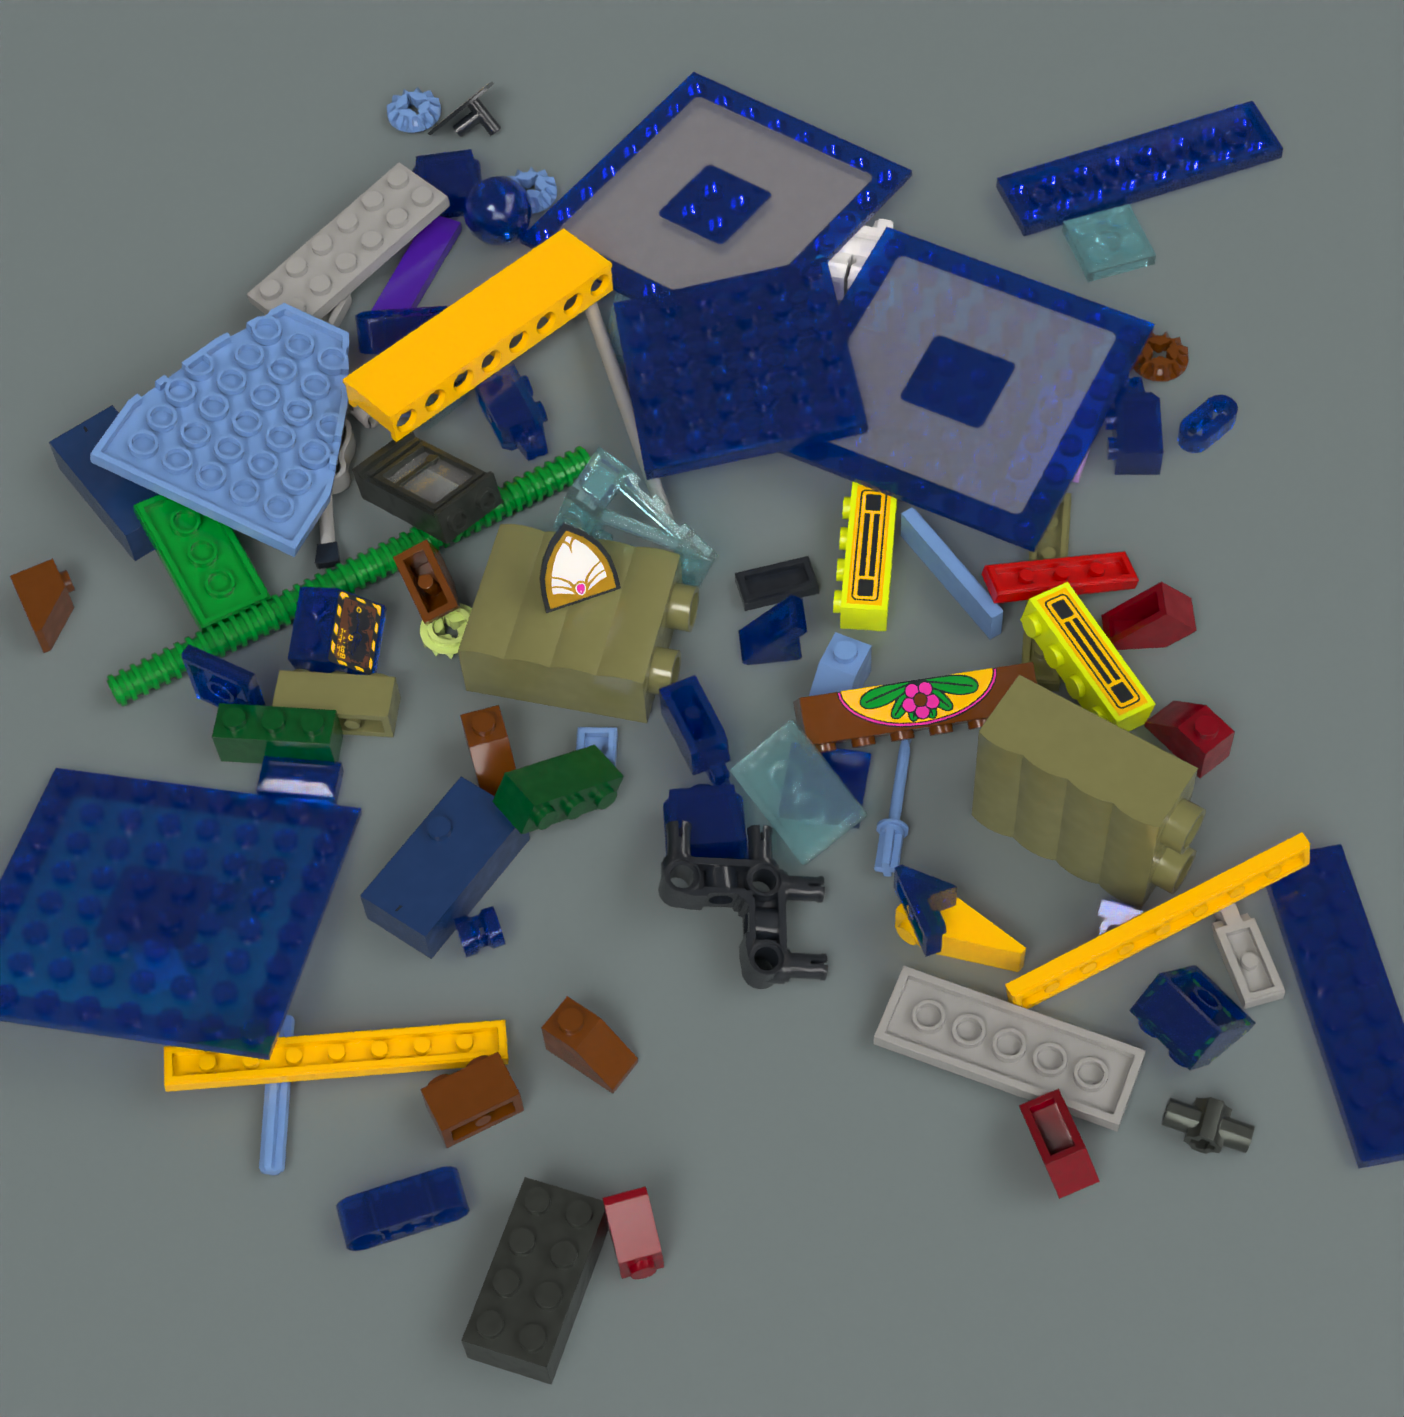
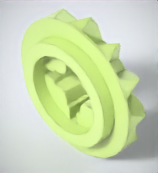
M459 603L460 608L428 625H425L422 620L420 636L424 647L431 649L435 656L446 654L452 659L453 655L458 653L472 608ZM444 623L453 630L457 629V638L452 637L450 634H445Z

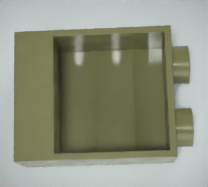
M500 524L458 649L466 691L647 723L655 694L672 697L677 687L681 666L680 650L669 649L674 630L691 632L697 615L699 587L683 584L681 556L663 549L634 547L617 541L597 539L612 558L621 589L546 613L541 596L539 576L543 556L551 538L556 532H544L536 528L517 524Z
M1021 675L1016 678L979 730L972 816L988 829L1004 836L1013 837L1030 852L1040 857L1057 861L1061 867L1082 880L1099 884L1107 893L1129 905L1142 908L1156 886L1171 894L1178 890L1194 862L1197 851L1189 846L1201 827L1206 809L1191 802L1197 767Z

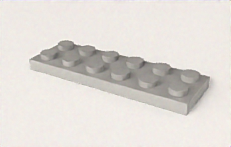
M400 162L397 163L248 292L249 302L265 315L271 309L286 303L321 320L450 206L448 196Z
M907 966L902 968L874 1035V1045L1027 1100L1035 1099L1059 1088L1072 1116L1118 1132L1146 1050Z

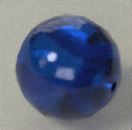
M507 176L491 177L475 184L469 189L463 203L465 224L471 234L490 245L503 246L517 241L527 231L533 215L529 194L521 184Z

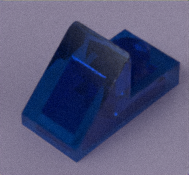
M791 594L738 631L743 664H766L802 658L799 637L808 632L803 599Z
M904 865L894 867L895 892L925 957L941 952L942 935L946 934L947 931L940 911L956 905L957 886Z

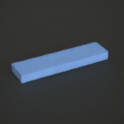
M911 507L901 513L900 536L990 640L1001 634L1002 608L997 603L994 604L988 592L916 509Z

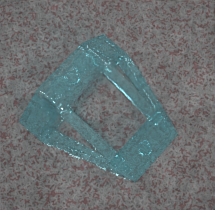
M598 447L565 496L553 528L558 530L561 524L565 522L583 529L595 539L615 541L612 534L604 531L605 526L608 525L673 549L674 553L681 556L683 584L694 585L700 588L718 554L686 523L681 524L679 527L663 511L667 504L657 494L650 498L637 486L641 479L630 468L601 447ZM619 491H622L664 530L606 508Z

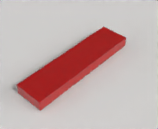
M1125 551L985 565L981 574L994 604L1029 600L1066 582L1070 584L1077 595L1135 589L1139 581Z

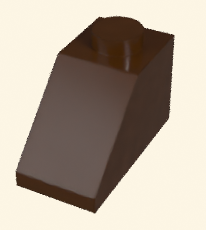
M427 539L393 557L425 625L460 608L455 583L439 550Z
M53 558L10 576L43 653L52 650L74 609L69 593L75 591L67 570L58 571Z
M499 705L460 715L478 785L493 796H495L504 773L516 769Z
M568 996L541 1027L546 1050L612 1094L638 1063V1058L599 1016Z

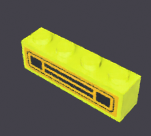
M852 482L851 497L844 496L842 519H849L848 527H841L839 550H846L845 559L838 558L836 581H842L843 585L842 590L834 591L833 613H840L841 629L886 631L898 484Z
M1066 582L1030 598L1020 619L1023 629L1043 651L1047 664L1060 675L1069 695L1073 699H1077L1082 708L1128 732L1144 725L1156 705L1070 584Z

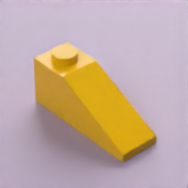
M928 875L896 908L895 928L899 936L910 945L917 944L929 953L1019 972L1024 967L1026 947Z

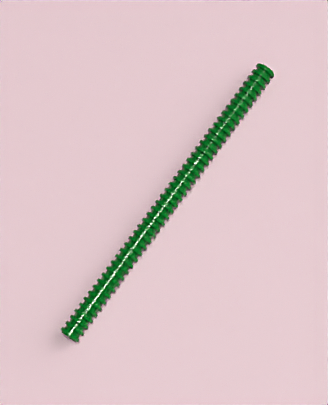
M577 446L573 453L571 451L565 452L563 458L556 456L553 463L546 461L544 462V467L536 466L533 469L534 472L526 471L523 473L522 478L515 476L512 483L509 481L503 482V487L500 488L498 486L503 503L452 541L458 543L461 540V536L468 538L471 536L472 531L478 533L481 531L482 526L490 527L492 521L496 523L501 522L502 516L511 517L514 510L519 513L523 510V506L529 508L533 505V501L539 503L543 501V496H553V491L555 490L559 493L562 492L565 485L570 488L574 485V481L580 483L584 480V476L589 478L594 476L595 469L590 455L584 448ZM413 526L409 529V533H399V538L397 539L390 537L387 544L380 542L378 543V548L370 547L367 549L366 554L362 552L357 553V558L354 560L351 557L347 558L344 565L339 562L335 565V569H325V574L323 575L320 573L314 574L313 580L309 578L304 579V584L301 586L296 583L293 585L292 590H282V595L280 596L277 594L271 595L272 600L268 602L266 599L261 600V605L258 607L253 604L250 606L249 611H239V616L237 617L233 615L228 616V621L225 623L222 620L218 621L215 628L208 626L204 633L201 631L195 632L196 637L192 639L189 636L185 637V642L182 644L178 641L173 643L174 648L169 649L165 647L162 649L163 653L159 655L156 652L152 653V658L149 660L146 658L140 659L141 664L137 666L132 663L129 665L130 669L125 671L122 668L118 670L119 674L116 676L112 674L107 675L108 680L106 681L117 703L124 707L129 699L136 701L138 700V695L143 693L146 696L152 688L157 691L160 689V684L164 682L166 685L171 684V679L174 677L178 680L181 679L184 672L191 674L193 673V668L198 667L201 669L207 661L211 664L214 663L217 656L221 658L226 657V652L229 650L232 653L236 652L239 645L244 648L248 646V641H258V636L260 635L264 637L269 636V631L272 629L276 632L279 631L282 624L285 626L291 625V620L294 618L296 621L302 619L301 615L306 614L309 616L312 614L313 609H323V604L327 603L329 605L335 598H338L340 591L354 594L356 588L359 587L362 590L366 588V583H376V578L378 577L381 579L387 578L388 572L392 574L397 573L398 567L393 557L427 539L438 550H440L439 547L441 546L444 548L450 547V542L446 544Z

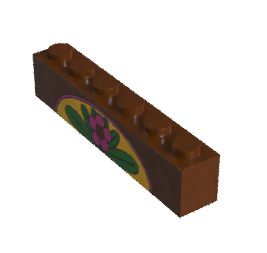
M1028 662L798 698L793 704L801 749L812 747L813 754L836 751L837 743L851 741L852 748L866 747L876 744L875 737L890 735L891 742L914 739V731L929 729L930 736L952 733L954 732L953 725L964 723L968 724L969 730L980 729L1019 675L1037 684L1034 663Z

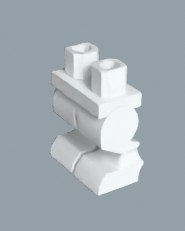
M845 212L839 221L832 220L830 232L826 237L824 247L820 251V257L816 259L812 271V295L844 301L848 286L847 302L879 308L882 296V279L888 278L894 256L895 231H893V222L879 218L875 221L873 227L861 225V218L857 214Z

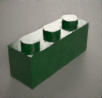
M219 703L212 739L220 760L225 762L337 768L343 731L336 710Z
M594 744L505 772L492 802L522 835L537 829L544 830L552 824L567 819H576L582 814L597 809H606L616 800L617 790L624 776Z

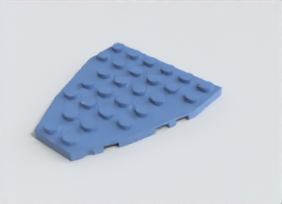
M286 303L271 309L265 316H257L246 322L244 330L232 336L227 332L215 338L184 360L181 369L169 378L163 375L157 379L155 387L142 397L136 394L129 399L90 453L91 463L295 557L330 503L348 408L346 386L342 379L348 376L349 332Z

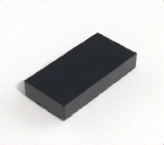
M809 556L735 573V582L745 611L819 594V585Z

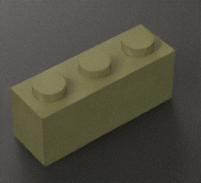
M295 669L293 671L279 670L272 706L336 710L343 735L394 737L401 697L396 677L381 673L356 675L343 671L321 673L311 672L306 669Z

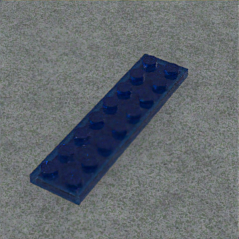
M1249 101L998 177L996 188L1023 236H1028L1282 158L1283 147L1255 103Z
M1338 844L1311 849L1309 865L1266 886L1358 1169L1404 1160V1023L1342 845Z

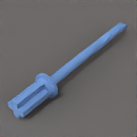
M912 739L904 740L900 744L889 817L877 823L876 830L880 835L874 870L875 872H883V875L887 877L892 876V872L898 873L903 838L908 835L909 831L908 825L901 821L900 817L910 758L909 745Z

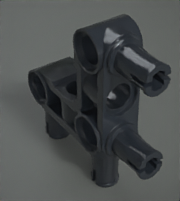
M670 821L666 824L667 856L661 862V880L658 887L660 898L665 904L675 908L702 910L703 906L732 908L734 912H738V916L742 917L743 940L739 946V959L743 979L748 985L756 989H766L773 984H784L790 978L826 980L828 965H824V963L828 961L827 954L791 953L790 949H787L786 922L787 900L823 902L825 887H821V885H824L823 876H790L787 871L779 869V865L773 859L772 853L773 828L768 825L763 826V832H760V825H752L747 828V860L694 857L691 855L692 824L682 821V828L680 829L679 821ZM681 878L686 881L689 887H677L672 883L671 879ZM753 882H763L770 891H759L755 888ZM755 959L768 961L772 966V970L759 968L755 963Z

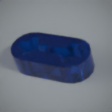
M1214 395L1208 398L1181 421L1177 437L1178 445L1190 453H1200L1208 449L1235 425L1238 412L1237 403L1226 395ZM1215 412L1218 415L1213 419V413ZM1202 429V434H1201V436L1198 435V434H1196L1197 432H1199V431Z

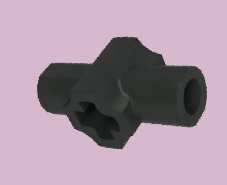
M1196 1097L1193 1105L1169 1098L1161 1122L1163 1126L1184 1132L1183 1142L1191 1146V1149L1205 1154L1219 1153L1223 1146L1246 1153L1254 1132V1125L1230 1118L1232 1109L1227 1107L1224 1101L1212 1097Z

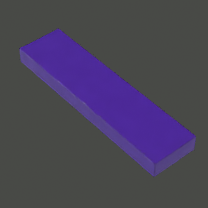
M438 216L414 237L370 311L369 318L371 323L403 332L461 233V222Z

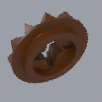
M1150 331L1145 338L1138 336L1134 346H1131L1129 359L1132 368L1140 376L1152 381H1169L1179 377L1186 370L1189 360L1188 347L1181 344L1180 337L1170 338L1167 331L1163 335H1155ZM1153 351H1155L1156 353L1167 351L1166 358H1164L1163 356L1153 358Z

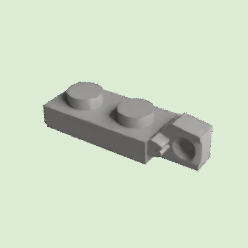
M1235 903L1214 913L1217 922H1213L1211 925L1213 937L1242 1008L1247 1009L1283 999L1285 995L1284 986L1255 918H1250L1248 913L1240 915Z

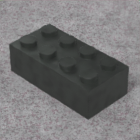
M524 1177L461 1340L467 1358L552 1385L609 1230L603 1200Z

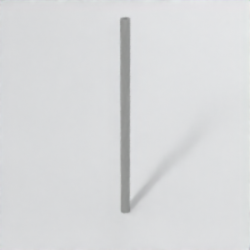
M596 302L584 311L659 523L668 524L673 521L674 517Z

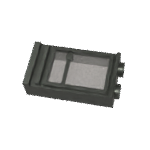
M410 432L398 442L392 440L352 469L364 500L446 544L503 503L493 472L489 471L486 473L415 437L414 432Z

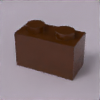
M499 1052L490 1056L482 1055L476 1057L465 1068L451 1075H439L432 1079L426 1087L420 1089L426 1108L446 1148L524 1111L520 1092Z

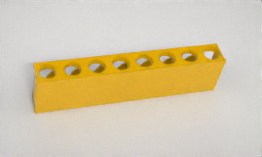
M563 228L342 379L346 386L349 404L352 407L358 405L389 430L392 439L398 442L613 291L612 263ZM598 278L602 283L595 291L591 292L592 284ZM577 295L572 307L564 310L567 300ZM542 317H546L548 322L542 328L537 329L539 320ZM522 333L520 342L515 347L509 348L513 337ZM492 355L494 357L492 362L488 366L482 367L484 358ZM467 371L464 382L454 387V382L458 375ZM435 393L438 395L437 400L432 405L425 406L431 394ZM411 410L408 421L402 426H397L400 416Z

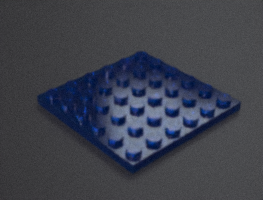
M826 257L613 303L647 480L869 433L866 414Z

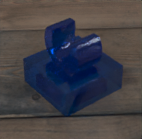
M1103 898L1097 916L1108 919L1101 924L1099 936L1108 932V928L1111 925L1116 924L1120 926L1143 914L1145 909Z

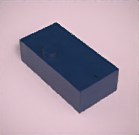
M111 405L51 440L49 444L62 473L133 560L137 561L155 549L135 515L133 505L159 494L91 463L90 453L119 414L114 406Z
M461 776L360 895L367 919L432 959L530 840L529 832L521 835L492 802L495 796Z

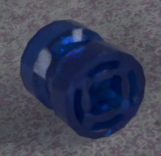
M493 906L481 909L479 915L473 917L463 915L453 919L466 958L477 955L480 949L488 946L495 949L506 945ZM479 928H482L484 934L481 935Z

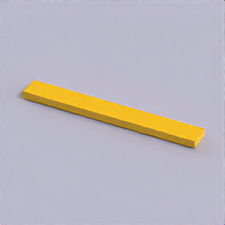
M1301 832L1005 984L1008 1002L1029 1009L1298 871L1310 863V842Z
M505 1020L164 1046L165 1091L170 1092L465 1068L476 1057L482 1055L490 1056L496 1052H499L506 1065L509 1060Z

